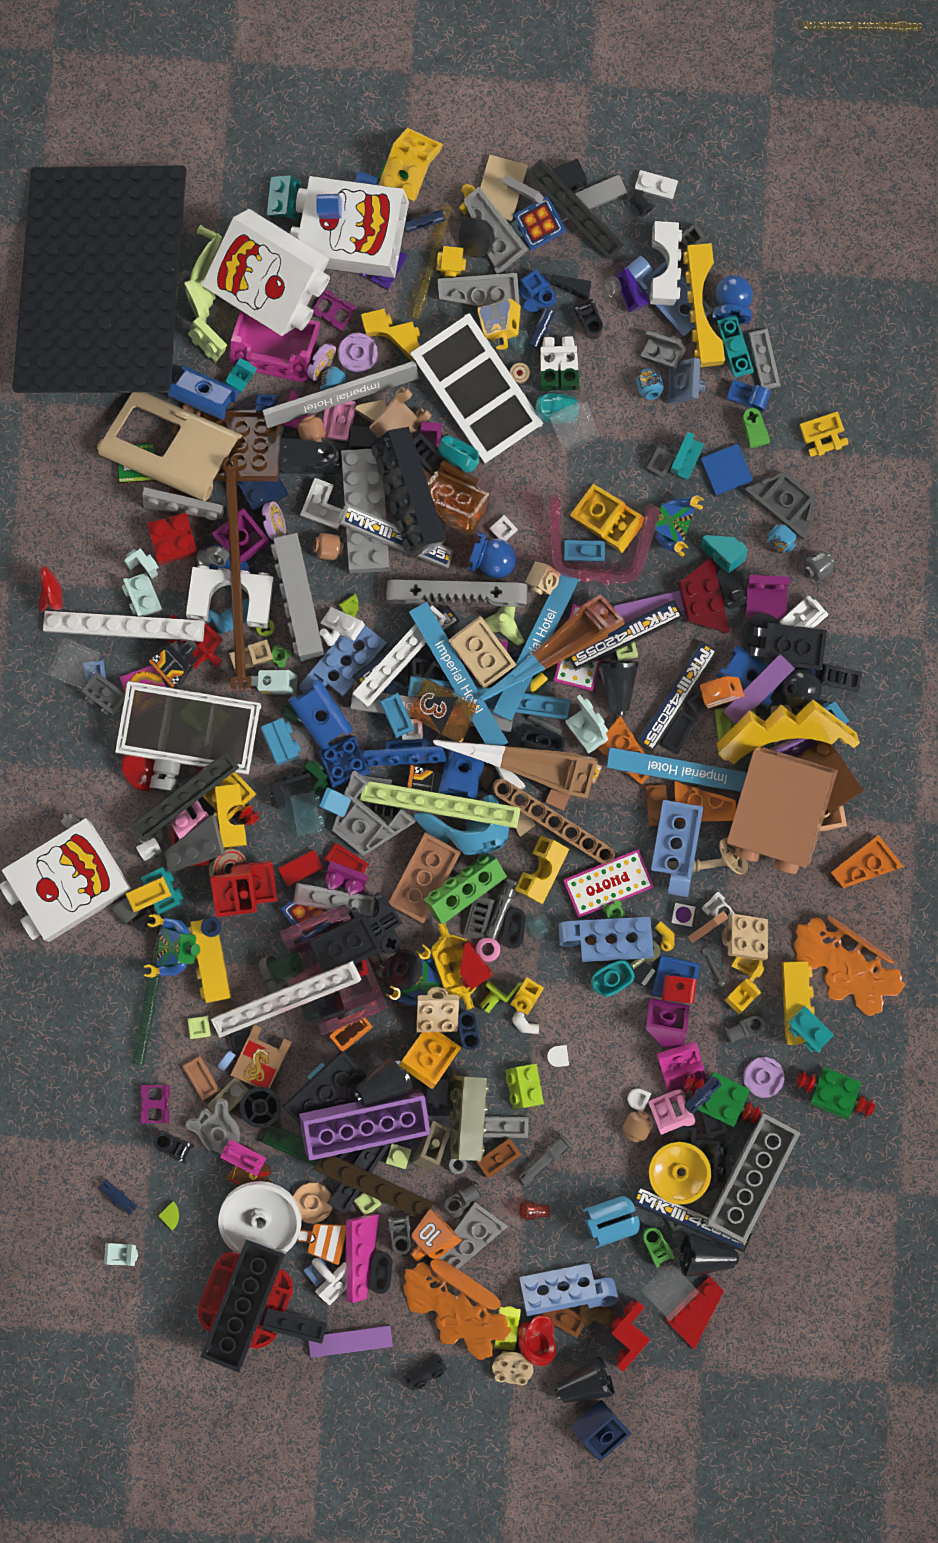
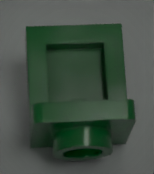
M309 760L304 767L319 780L312 788V791L314 793L318 790L322 792L329 784L327 782L328 776L323 772L324 768L315 761L313 764Z

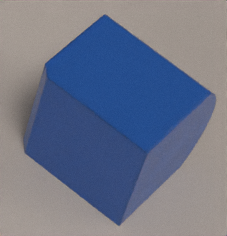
M317 194L316 210L320 219L342 218L341 196L339 194Z

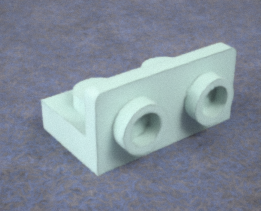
M147 572L130 579H123L125 585H122L126 597H131L133 602L129 604L133 615L137 614L138 617H146L162 610Z

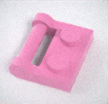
M198 800L192 804L197 815L194 820H192L188 810L185 809L170 821L179 839L186 836L209 818L208 813L204 812Z
M682 1089L674 1090L648 1101L661 1135L683 1125L691 1126L695 1123L693 1114L684 1106L686 1095ZM676 1101L682 1113L681 1116L676 1117L672 1102Z

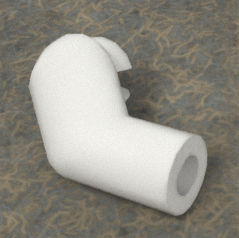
M521 1011L514 1013L512 1018L513 1024L521 1033L539 1034V1024L528 1023L524 1018V1013Z

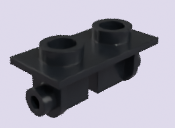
M439 1354L437 1356L433 1355L422 1362L425 1370L422 1371L420 1366L417 1365L403 1376L412 1391L422 1389L426 1386V1382L432 1378L437 1379L441 1377L444 1371L448 1369Z

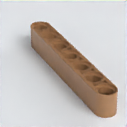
M497 779L493 783L492 790L499 798L513 807L521 808V812L600 863L608 864L614 859V851L611 847L506 779ZM506 783L508 786L507 791L503 794L498 793V785ZM523 794L524 802L520 805L515 804V796ZM540 805L541 813L535 816L532 815V807ZM550 817H558V824L556 826H549L548 820ZM569 827L575 828V834L572 837H566L565 834L566 829ZM585 838H591L592 845L589 848H583L582 846ZM602 849H608L609 855L605 859H600L599 857Z

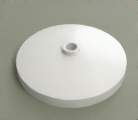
M263 1181L249 1182L231 1191L222 1203L218 1219L219 1231L224 1242L231 1250L240 1253L248 1237L287 1252L297 1241L302 1222L301 1211L294 1197L284 1188Z

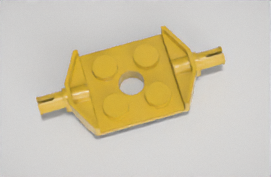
M446 922L438 924L441 937L432 946L431 953L442 986L447 990L448 995H459V1000L463 999L466 1010L472 1009L474 1006L470 996L475 989L471 990L470 987L466 989L460 981L462 977L460 968L464 950L462 943L467 940L450 935ZM449 963L453 966V972L449 968Z

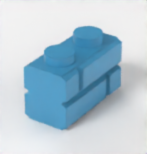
M283 718L260 727L276 766L299 757L297 752L301 750L297 740L292 741L290 733H293L289 721L284 722Z

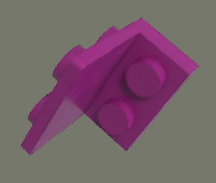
M749 575L747 578L746 618L748 619L757 613H768L777 620H781L786 616L787 588L790 585V577Z

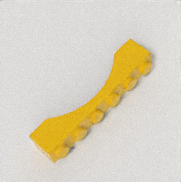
M712 243L688 245L685 252H683V263L687 264L688 270L685 272L686 284L689 283L690 291H687V300L692 305L689 317L690 322L694 323L692 341L696 342L697 349L694 350V358L700 359V367L721 366L725 361L723 341L710 327L702 304L704 281L714 263Z

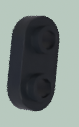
M519 908L510 909L505 917L503 942L510 949L520 947L524 939L526 915ZM513 915L519 916L518 922L512 921ZM511 935H515L517 937V941L512 943L510 942L509 937Z
M386 1252L377 1253L372 1260L370 1287L377 1294L387 1292L391 1284L393 1260ZM381 1258L386 1260L385 1266L379 1265L378 1261ZM378 1279H382L384 1281V1285L382 1287H378L376 1285V1281Z

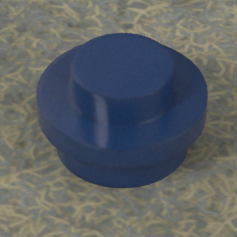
M207 917L201 923V931L207 937H215L221 931V923L215 917Z

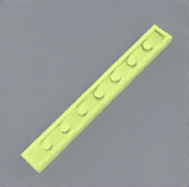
M369 781L360 795V801L516 829L521 809L519 807Z

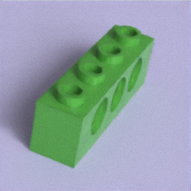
M487 852L479 856L470 866L464 867L455 877L448 879L440 888L430 892L423 901L433 918L444 924L507 876L497 858Z

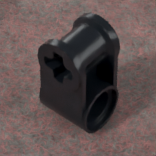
M589 299V302L573 306L585 335L589 339H598L602 335L603 323L594 300ZM596 325L599 330L595 332L590 331L589 326Z
M160 1132L154 1137L153 1141L156 1149L183 1164L186 1163L185 1159L190 1149L195 1146L167 1132ZM160 1136H166L169 1139V1144L166 1147L159 1146L157 1140ZM184 1146V1149H183L181 1155H179V1153H180L182 1147Z

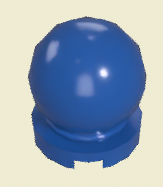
M729 275L721 279L714 291V300L717 307L712 312V319L715 322L737 315L739 325L747 324L750 322V319L752 320V311L748 307L752 303L753 291L752 286L745 278Z
M479 532L478 538H481V541L476 540L469 561L473 565H468L467 570L475 572L476 568H480L483 574L496 579L508 576L516 566L517 555L515 549L510 543L502 539L488 541L486 539L487 534Z

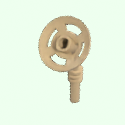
M725 837L720 841L719 845L722 857L707 861H700L699 859L695 861L694 859L692 871L695 872L697 870L699 872L701 869L729 866L735 873L744 874L748 870V863L746 859L734 855L737 846L727 844L728 838ZM738 860H740L741 868L737 866ZM667 861V866L669 869H676L679 866V862Z

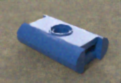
M186 366L182 367L181 378L177 384L172 383L171 389L168 392L169 397L220 420L225 419L226 408L230 402H236L239 394L238 389Z
M736 645L731 652L734 655L726 669L721 668L716 677H739L742 689L744 690L751 683L747 679V673L752 672L757 677L768 665L761 663V660L755 656L747 655V651ZM774 690L759 705L768 709L773 701L769 698Z
M317 679L312 682V688L298 697L295 694L292 695L288 702L319 748L325 750L330 747L328 742L343 732L348 735L353 728L321 680ZM319 710L326 712L325 717L322 719L315 717L316 712Z
M453 737L450 740L453 742H461L460 737ZM448 749L438 793L476 800L485 762ZM464 768L467 772H461L459 769Z

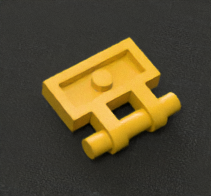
M838 412L799 425L805 444L813 442L815 445L814 448L808 449L810 457L815 455L822 456L827 451L833 449L836 451L841 449L842 446L848 445L846 437L841 439L838 437V433L844 432ZM831 437L832 442L822 445L821 439Z

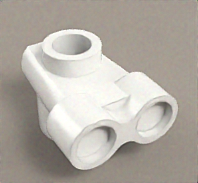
M719 892L702 907V910L708 916L711 914L716 917L723 911L729 915L735 914L724 901L725 897ZM728 917L722 922L725 926H728Z

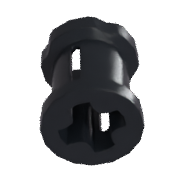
M643 190L636 193L629 200L638 209L641 217L645 216L655 207L645 197Z
M146 907L145 911L138 918H133L132 921L142 933H145L146 928L149 927L147 923L156 922V919L149 917V915L154 913Z

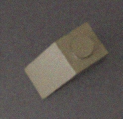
M431 1121L429 1125L431 1135L422 1137L412 1162L428 1171H432L439 1166L451 1128L435 1121Z

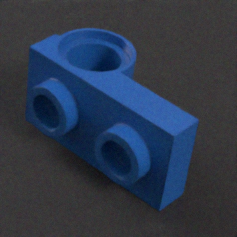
M733 379L726 400L749 408H755L764 413L771 392L763 386H751Z

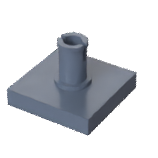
M691 358L680 361L676 370L669 368L667 404L675 405L699 399V392H703L706 388L705 385H701V383L706 384V381L700 379V359Z

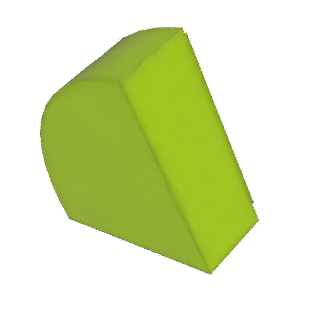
M356 594L339 604L343 613L352 617H356L359 609Z
M174 1201L158 1215L172 1231L179 1221V1210Z

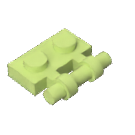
M200 317L193 321L188 335L193 339L192 342L205 352L204 355L216 363L225 352L227 344Z

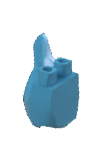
M496 795L483 797L485 802L499 804ZM416 812L414 814L416 821L427 833L446 843L451 840L465 855L494 852L501 849L508 840L509 827L466 820V831H461L447 826L427 812Z

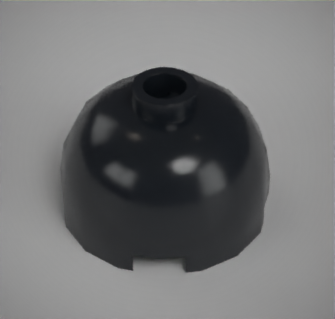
M807 669L793 670L781 682V696L790 707L804 709L812 700L820 699L822 692L821 681L816 678L815 674L812 673L813 671Z
M267 1087L252 1088L243 1095L240 1101L241 1116L247 1124L253 1127L264 1128L270 1126L278 1119L281 1112L279 1097Z

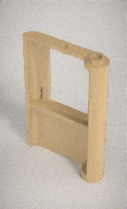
M133 392L104 439L99 441L97 450H99L100 456L199 500L207 501L213 491L212 481L220 470L222 461L229 455L236 441L239 438L241 439L242 434L146 392ZM133 408H140L181 427L164 456H157L116 437Z

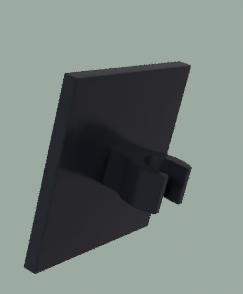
M339 990L301 1005L307 1026L346 1012Z

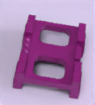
M325 289L312 309L314 310L313 315L320 319L323 318L333 327L343 331L355 312L356 307L347 301L344 303L343 300L335 297L334 293ZM322 299L332 303L327 313L318 309ZM339 309L349 313L344 323L335 319Z
M141 1085V1098H143L141 1123H170V1111H168L170 1085ZM161 1088V1100H150L149 1089ZM149 1109H161V1120L150 1121L148 1119Z

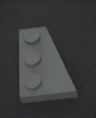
M211 815L165 851L169 872H175L225 855L216 815Z

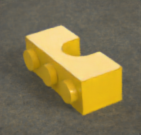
M240 784L216 786L215 792H212L213 804H217L218 812H214V815H216L220 827L223 847L247 846L245 825H233L227 818L228 811L232 807L242 806Z
M540 836L532 853L538 857L539 867L532 875L523 872L515 891L543 904L569 849L555 840Z

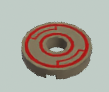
M230 847L224 848L225 855L214 858L210 862V877L231 874V869L225 873L226 865L230 863L232 868V865L247 864L245 856L239 850Z

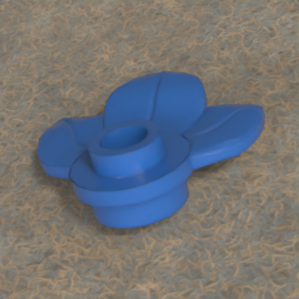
M542 274L541 276L548 284V287L542 289L534 297L529 295L523 285L518 287L520 296L526 300L523 309L529 312H536L542 307L549 308L556 302V294L550 289L549 280ZM548 295L550 300L544 301L542 297Z

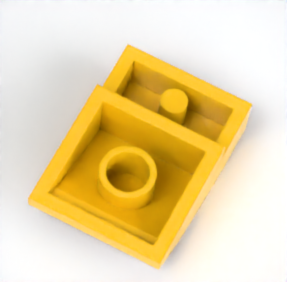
M595 484L590 487L570 514L571 518L621 553L624 552L646 522L641 514L632 510L623 501Z

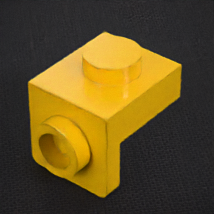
M735 956L731 963L732 967L747 974L751 982L756 977L759 978L764 970L763 960Z
M746 978L733 990L725 1001L740 1014L761 992L753 982Z

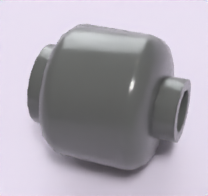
M818 551L807 557L804 562V573L806 576L819 581L830 575L835 565L832 556L829 553Z

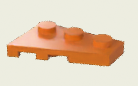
M621 715L606 732L608 741L596 748L607 758L609 748L645 754L632 732L624 723ZM625 772L641 786L649 777L647 775Z
M674 781L675 802L703 807L701 822L734 820L736 800ZM681 817L675 819V822H686Z
M877 835L830 874L844 889L904 866L881 837Z

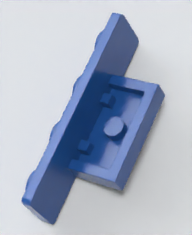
M427 739L387 741L385 750L363 751V757L367 765L374 767L446 761L443 747H428Z

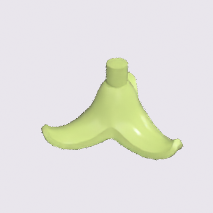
M501 606L496 614L483 619L492 632H500L517 646L525 642L514 621L515 607Z

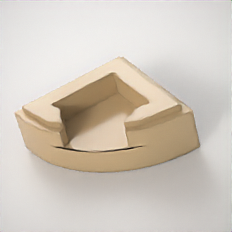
M523 812L519 814L516 829L519 837L536 826L532 818Z

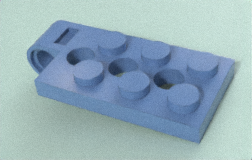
M639 256L625 269H629L646 297L650 300L652 280L655 276H661L665 273L667 263L665 261L653 271L650 264L642 256ZM681 275L680 280H677V287H680V298L676 299L674 306L653 305L684 338L694 329V323L690 322L689 314H682L680 312L682 305H687L692 310V305L687 300V291H690L689 283L686 284L685 278ZM702 298L703 309L707 318L712 314L713 309Z
M365 625L354 641L341 635L302 681L298 689L304 693L313 687V681L320 679L325 688L328 685L340 696L344 697L356 682L352 675L373 661L386 646L387 642ZM355 642H362L364 649L356 651L353 648ZM342 657H349L352 663L349 666H344L341 664L340 659ZM336 672L339 675V679L331 681L328 678V674Z
M663 800L651 870L671 874L668 894L688 897L703 807ZM678 817L686 821V826L680 830L674 826V820ZM676 837L682 840V847L677 850L673 849L670 845L671 840ZM670 858H676L679 862L678 868L674 870L669 869L667 861Z
M650 917L565 921L558 924L560 946L574 947L580 944L582 962L654 957ZM633 934L637 937V941L629 943L626 940V936ZM613 935L617 941L614 944H609L605 938ZM592 936L596 939V943L588 945L585 942V938Z
M590 1263L519 1277L527 1316L588 1304L589 1308L598 1306L610 1307L619 1301L615 1281L612 1278L594 1280ZM581 1282L589 1283L587 1287L579 1286ZM564 1285L569 1287L567 1291L558 1290L559 1287ZM541 1290L549 1291L548 1294L543 1296L538 1294Z

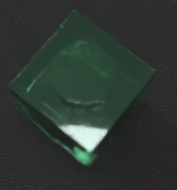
M297 951L278 957L268 965L277 983L295 978L306 969Z

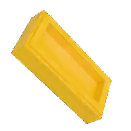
M164 877L126 893L133 912L172 896Z

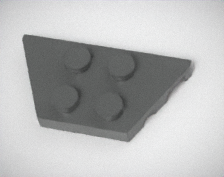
M787 472L779 473L772 478L765 479L745 489L747 494L801 539L804 540L806 538L816 497Z

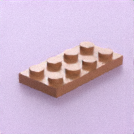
M425 832L389 900L391 906L424 923L430 911L423 899L430 892L444 885L461 851Z

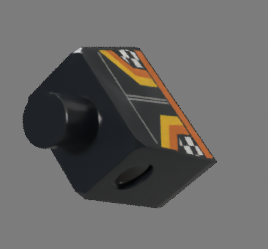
M177 640L151 657L148 662L174 689L185 681L196 665L197 658L192 653L197 649V646L191 640H188L185 644Z
M410 764L407 788L438 793L442 774Z

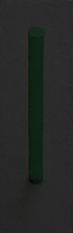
M160 914L161 919H172L171 914ZM159 925L157 928L151 965L156 968L160 967L157 966L160 927H163V925ZM156 974L153 978L148 977L132 1064L144 1066L160 984V974Z

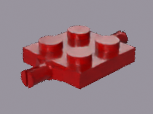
M173 614L170 616L172 619H177ZM206 623L204 625L203 642L193 641L197 646V649L192 653L197 658V663L194 666L195 669L208 659L216 667L219 666V663H222V660L214 653L224 640ZM167 640L166 642L170 645L177 640Z

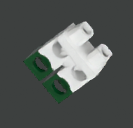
M544 337L540 349V391H558V370H560L561 391L579 390L577 346H574L573 337H562V346L555 347L553 337Z

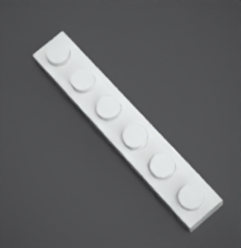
M431 606L432 612L442 626L447 621V618L435 607ZM416 624L353 692L352 695L366 708L373 703L427 643Z

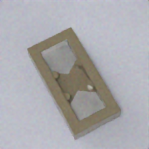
M234 1077L207 1107L214 1113L216 1102L224 1099L228 1102V1112H230L249 1089L238 1078Z

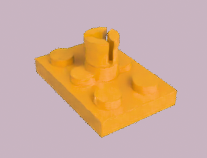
M422 1032L399 1066L433 1089L461 1049V1046L441 1032Z

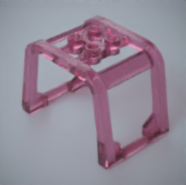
M555 494L549 496L553 564L559 573L569 578L579 579L580 582L591 583V580L599 581V584L611 585V582L630 583L641 575L660 514L656 506L646 505L633 563L630 568L620 571L569 565L562 561L560 547L561 497Z
M345 904L279 931L284 944L291 954L301 981L309 979V977L316 974L324 973L319 962L316 966L306 970L300 954L312 949L309 941L323 934L296 945L294 940L303 936V930L329 920L330 924L343 920V923L350 921L351 917ZM368 958L366 963L369 975H366L372 991L343 1003L346 1012L363 1005L365 1009L342 1019H338L337 1016L339 1015L319 1021L318 1027L322 1036L388 1008Z

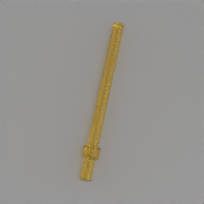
M898 20V22L803 21V30H897L898 33H906V31H921L922 23H908L906 20Z
M448 205L444 206L445 222L439 223L420 290L414 299L415 306L411 316L414 319H419L422 307L426 304L428 298L426 294L452 207Z

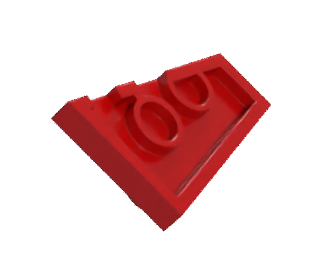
M710 1276L665 1319L694 1350L724 1292Z

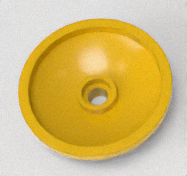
M674 1142L665 1145L654 1155L649 1167V1178L654 1191L662 1199L673 1204H688L699 1199L707 1190L711 1180V1167L706 1155L698 1147L686 1142ZM679 1168L685 1170V1174L683 1176H680L677 1171Z

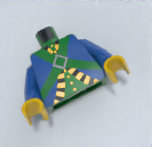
M696 495L692 498L670 500L666 504H662L660 512L651 509L647 510L644 520L655 523L652 533L655 534V539L663 549L677 552L681 557L685 555L681 549H688L689 547L683 541L695 510L693 507L698 510L703 508L701 505H697L698 501L704 500L702 497Z
M158 914L149 915V917L156 919V923H147L148 926L163 925V927H160L157 966L160 967L156 968L152 965H145L144 968H151L152 972L149 975L144 974V976L153 978L156 974H160V976L178 975L187 965L193 964L195 956L200 953V946L196 944V935L190 933L188 927L180 920L161 919Z
M422 945L425 948L424 953L420 954L416 951L422 962V974L416 985L409 990H399L394 986H390L394 993L392 995L386 994L388 998L406 1006L417 1007L418 995H428V991L431 988L442 985L429 948Z

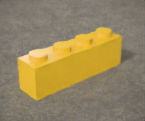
M203 920L191 922L192 927L188 928L189 932L196 935V944L200 946V953L195 956V959H198L199 967H196L198 980L202 979L203 985L200 988L201 999H205L206 1003L231 999L219 934L215 937H207L201 931Z
M808 961L781 962L786 1044H803L805 1041L800 1036L796 1038L788 1030L790 1025L787 1022L804 1006L814 1014V1006H810V998H813V986H809V977H812V966L808 965Z

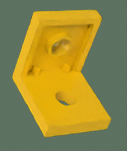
M407 128L393 143L378 185L404 189L407 198L415 201L429 164L441 151L443 144ZM399 171H406L408 173V179H403L400 176Z

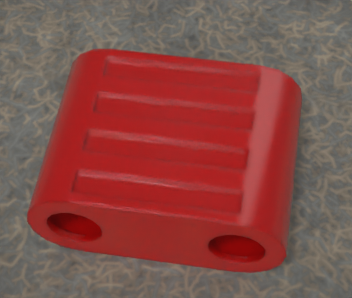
M665 975L661 1000L694 1004L697 979Z

